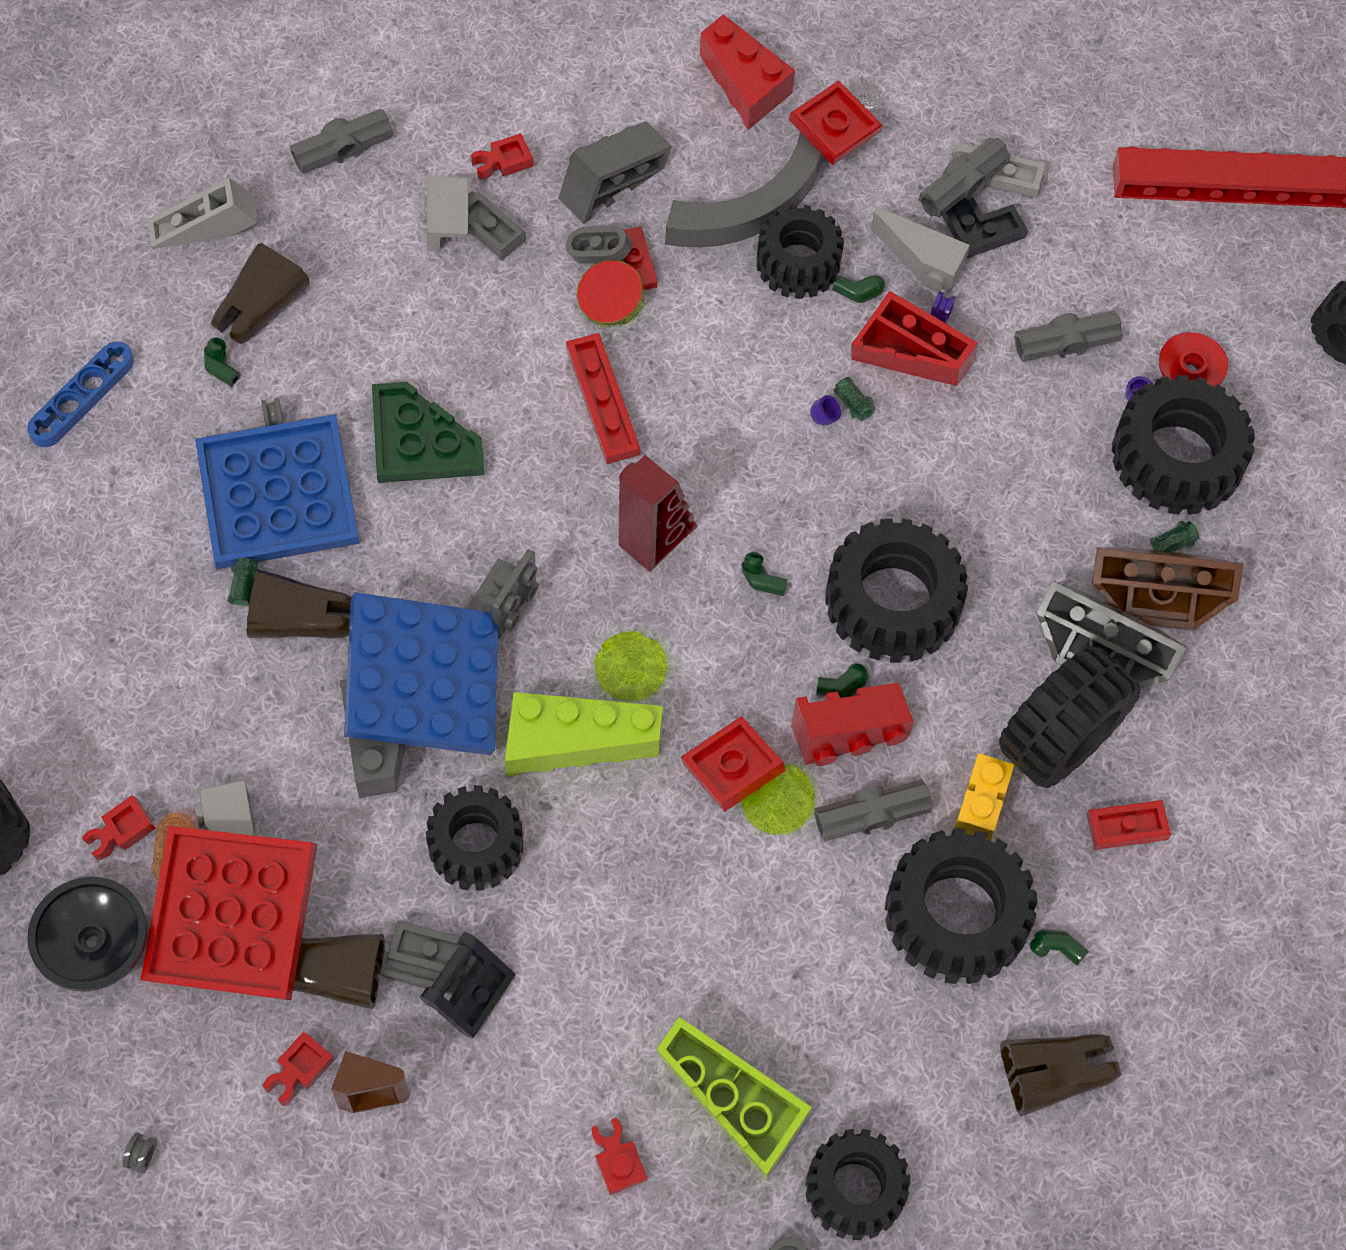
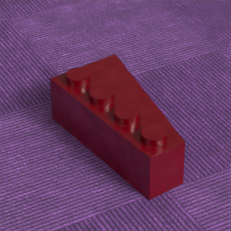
M644 455L636 464L634 462L629 463L619 476L618 531L619 546L651 572L698 525L693 521V514L688 511V503L683 500L685 496L679 482L648 456Z

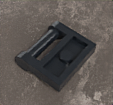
M463 932L457 941L459 947L433 985L425 988L420 995V999L435 1009L459 1032L467 1037L474 1038L516 974L479 939L470 933ZM473 955L476 961L448 1001L444 997L445 993L470 956Z

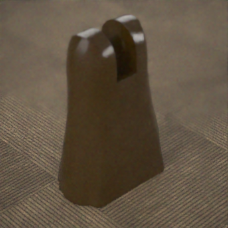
M263 243L257 244L232 288L214 313L211 325L223 333L239 316L231 328L230 338L239 344L247 342L279 310L289 304L310 285L308 275L300 266Z
M257 569L247 616V637H317L328 639L349 636L350 619L340 615L326 614V612L350 614L352 596Z
M362 934L327 938H302L293 991L373 1009L380 981L377 974L381 975L385 952L384 935Z
M1086 1034L1071 1037L1027 1038L1002 1041L1000 1044V1054L1018 1114L1024 1116L1073 1096L1106 1086L1120 1078L1122 1074L1118 1062H1108L1089 1067L1086 1059L1114 1050L1110 1036Z

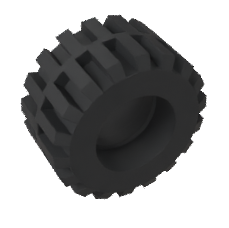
M790 205L789 210L786 211L784 208L776 210V216L770 214L766 218V223L762 224L758 237L756 266L757 271H761L760 278L765 283L770 280L769 288L775 292L779 287L782 289V296L788 297L789 292L796 293L795 299H803V293L808 292L811 298L817 296L818 288L824 293L829 289V283L834 284L840 271L844 238L841 237L842 230L840 226H835L836 220L832 216L825 217V211L819 208L817 211L811 210L809 205H804V208ZM791 245H804L816 253L807 257H798L789 254L784 248Z
M1342 280L1334 286L1315 310L1310 322L1313 324L1311 331L1316 336L1314 339L1317 344L1323 347L1322 350L1339 363L1341 362L1346 365V281Z
M474 785V791L467 792L466 786L458 788V795L453 796L451 792L443 796L444 804L442 805L437 802L432 808L434 816H429L427 820L428 831H426V840L431 862H434L436 872L439 876L444 873L445 881L451 885L454 884L455 880L458 881L460 889L467 891L469 884H475L476 891L484 890V883L490 882L492 888L500 885L499 877L503 875L508 879L513 874L512 866L518 867L521 861L520 852L523 853L522 821H520L517 808H511V800L504 795L499 799L498 790L490 788L488 793L483 792L482 786ZM472 823L488 825L498 834L495 842L489 848L480 852L461 850L452 840L458 830Z
M848 1129L844 1131L843 1136L839 1137L836 1133L829 1137L827 1144L824 1145L822 1143L817 1149L806 1177L805 1186H807V1191L805 1195L807 1203L811 1202L812 1215L814 1218L818 1216L821 1218V1226L827 1231L830 1227L837 1231L836 1236L843 1239L846 1234L853 1235V1240H862L865 1235H869L871 1239L878 1236L881 1230H888L896 1218L898 1219L909 1195L908 1188L911 1182L910 1175L906 1174L908 1164L905 1158L900 1159L898 1157L900 1149L895 1144L889 1147L885 1143L887 1137L880 1133L877 1138L871 1137V1130L862 1129L860 1134H854V1129ZM849 1164H859L872 1170L881 1185V1192L877 1200L864 1205L846 1201L838 1193L834 1184V1176L838 1169Z

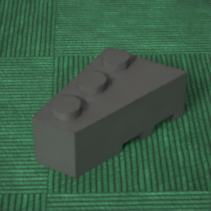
M645 121L633 127L629 126L609 137L605 136L588 146L579 147L573 151L569 158L570 162L558 199L585 224L591 219V211L601 204L608 208L615 203V200L612 198L614 195L626 187L631 191L664 169L672 146Z
M347 679L340 680L344 711ZM349 737L355 783L359 798L397 792L405 744Z

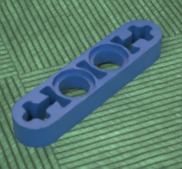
M117 341L105 345L28 422L27 430L31 441L35 445L50 447L58 443L130 371L134 359L129 346ZM122 354L124 359L122 362L118 360L112 362L110 357L112 355L119 357ZM107 368H109L110 375L105 371ZM91 377H99L103 380L102 384L96 389L84 387L86 380ZM66 401H76L79 403L78 408L74 412L63 413L60 411L61 405ZM52 413L57 417L55 420L52 418ZM41 426L48 428L50 426L52 432L49 434L45 432L39 434L38 428Z

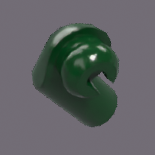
M839 275L832 290L856 303H864L881 295L885 288V282L878 275L869 276L857 282Z
M217 337L211 338L204 348L205 370L232 387L240 378L241 373L227 365L225 351L227 345L225 341Z
M757 552L746 554L741 564V569L749 585L757 591L784 596L787 579L768 575L762 565L764 558L761 554Z
M855 663L850 665L848 670L838 679L818 677L816 695L825 696L827 693L838 692L840 698L854 696L856 690L863 688L868 681L866 668L862 664Z
M1041 929L1034 934L1035 938L1031 940L1029 945L1032 952L1039 957L1046 956L1050 950L1060 951L1076 966L1089 953L1084 946L1063 930Z

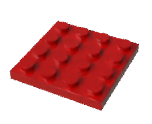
M168 826L140 980L291 1001L318 844L298 840Z

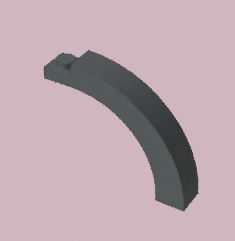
M800 132L795 150L788 163L776 177L756 191L739 198L714 203H691L673 200L666 225L665 245L699 248L735 243L759 234L762 224L766 223V218L770 214L776 216V210L784 208L787 211L790 205L798 206L804 200L818 176L823 155Z

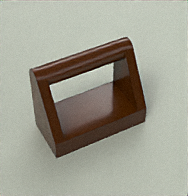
M345 1051L331 1088L338 1109L358 1113L404 1103L409 1099V1089L404 1071L401 1068Z

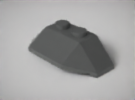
M1054 580L1036 613L1055 662L1063 664L1086 647H1098L1103 649L1138 682L1140 689L1170 680L1187 647L1155 626L1090 594Z

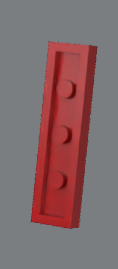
M596 333L566 341V350L606 464L640 456V446L600 334Z

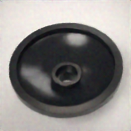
M102 877L74 879L52 890L35 909L28 928L27 941L29 953L40 973L47 980L61 988L79 992L106 988L125 977L139 961L147 940L146 916L134 894L118 882ZM97 936L99 938L96 946H86V941L89 937Z

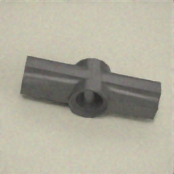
M380 108L349 122L344 118L334 119L323 127L320 134L291 145L290 151L298 169L303 174L334 160L338 163H344L343 160L351 156L356 158L361 154L363 148L392 137L393 129L385 111Z
M990 137L966 157L963 155L955 157L945 168L943 175L920 193L919 201L924 211L931 217H941L964 197L969 200L976 196L984 187L987 179L1009 162L1011 154L1008 152L1006 144L998 137L996 139Z
M1114 311L1078 318L1076 314L1067 313L1054 318L1048 325L1016 331L1014 335L1015 347L1019 358L1023 362L1053 355H1059L1062 359L1066 358L1065 355L1077 353L1078 356L1083 354L1088 348L1121 341L1123 336L1122 323L1118 313Z
M922 779L883 789L881 786H872L856 792L851 799L815 808L814 815L824 842L862 831L864 834L869 835L871 834L870 830L881 827L887 830L895 822L931 813V796L927 785Z

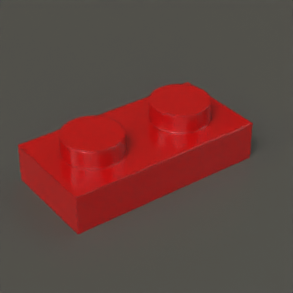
M1163 800L1091 809L1087 813L1095 850L1166 841L1171 836Z

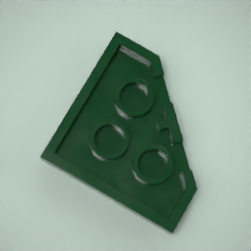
M408 382L372 384L378 483L484 475L482 437L472 430L468 431L455 421L454 416L435 402L430 403L418 394V390Z

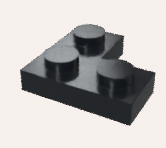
M964 197L942 215L954 239L970 245L967 258L1024 239L1028 232L1013 204L983 214L974 197L969 200Z

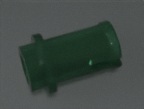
M845 377L835 385L836 388L833 389L834 394L850 410L849 414L853 419L857 418L859 421H864L874 413V400L871 397H866L855 385L851 377Z
M1180 521L1177 523V527L1157 537H1152L1150 543L1154 550L1174 552L1185 546L1193 547L1195 541L1199 540V533L1191 521Z
M239 558L236 560V564L231 566V571L234 574L230 594L227 599L228 603L249 607L255 572L258 569L256 561Z

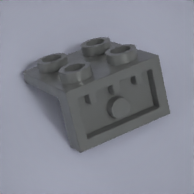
M527 549L516 567L498 558L466 607V609L492 612V622L498 626L499 639L506 629L509 631L514 629L520 617V611H518L524 601L529 603L537 592L539 584L536 582L538 567L535 565V552Z

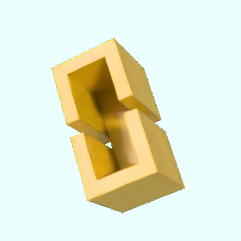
M978 753L954 828H965L966 835L974 836L976 830L987 833L985 839L991 841L1015 764Z

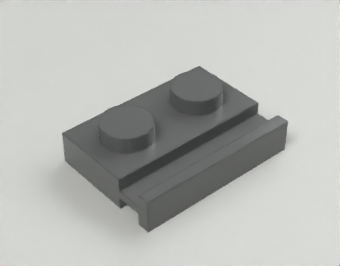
M398 920L382 976L422 988L431 987L459 947L457 941L460 936ZM468 961L445 994L453 995L464 978Z

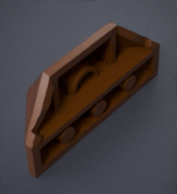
M1097 547L1092 584L1108 604L1150 625L1195 630L1228 605L1230 606L1238 600L1243 563L1202 555L1140 548Z

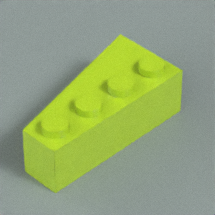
M514 692L505 755L506 777L534 771H553V769L564 767L590 766V764L610 761L612 763L659 756L663 706Z
M679 1016L657 1047L658 1057L767 1180L810 1117L812 1107Z

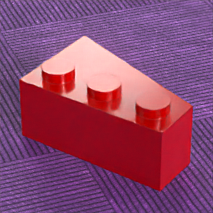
M724 14L701 32L700 57L718 85L726 93L732 107H735L747 130L793 93L795 70Z
M889 291L851 344V360L958 386L976 360L978 342Z
M899 682L858 688L856 690L857 695L840 698L838 692H831L825 695V701L809 703L807 696L796 698L791 727L805 765L816 763L817 766H825L836 761L839 755L851 752L852 756H859L869 752L873 745L886 742L888 746H893L905 741L907 736L911 734L914 720Z

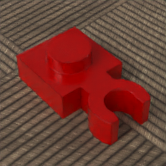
M521 133L490 143L491 152L479 150L470 155L472 166L480 163L485 164L477 168L478 179H486L498 169L502 176H506L534 166L533 157Z
M132 795L101 817L106 824L105 827L87 831L82 839L88 845L101 839L100 847L91 854L97 860H102L111 855L114 845L118 844L119 847L126 850L156 829L140 801Z
M303 1031L277 1060L278 1065L284 1070L281 1073L270 1075L264 1081L263 1088L269 1093L276 1085L285 1086V1092L278 1098L279 1103L285 1106L292 1101L296 1085L300 1083L308 1090L331 1065L334 1057Z
M617 1118L611 1119L614 1134L611 1137L601 1136L596 1125L592 1127L594 1142L605 1150V1152L595 1155V1159L609 1195L647 1181L646 1173L633 1141L623 1145L620 1142L622 1126Z

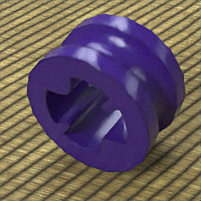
M939 291L930 315L947 324L956 297L946 298L944 293Z

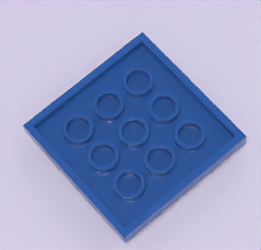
M336 414L195 439L216 569L360 544Z
M354 592L351 597L344 737L491 755L495 751L498 626L492 622V612Z

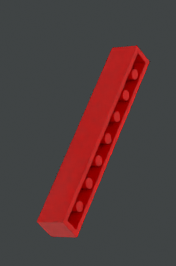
M1131 146L1118 147L1113 163L1114 198L1346 208V157H1337L1335 155H1286L1268 152H1218L1201 149H1149Z

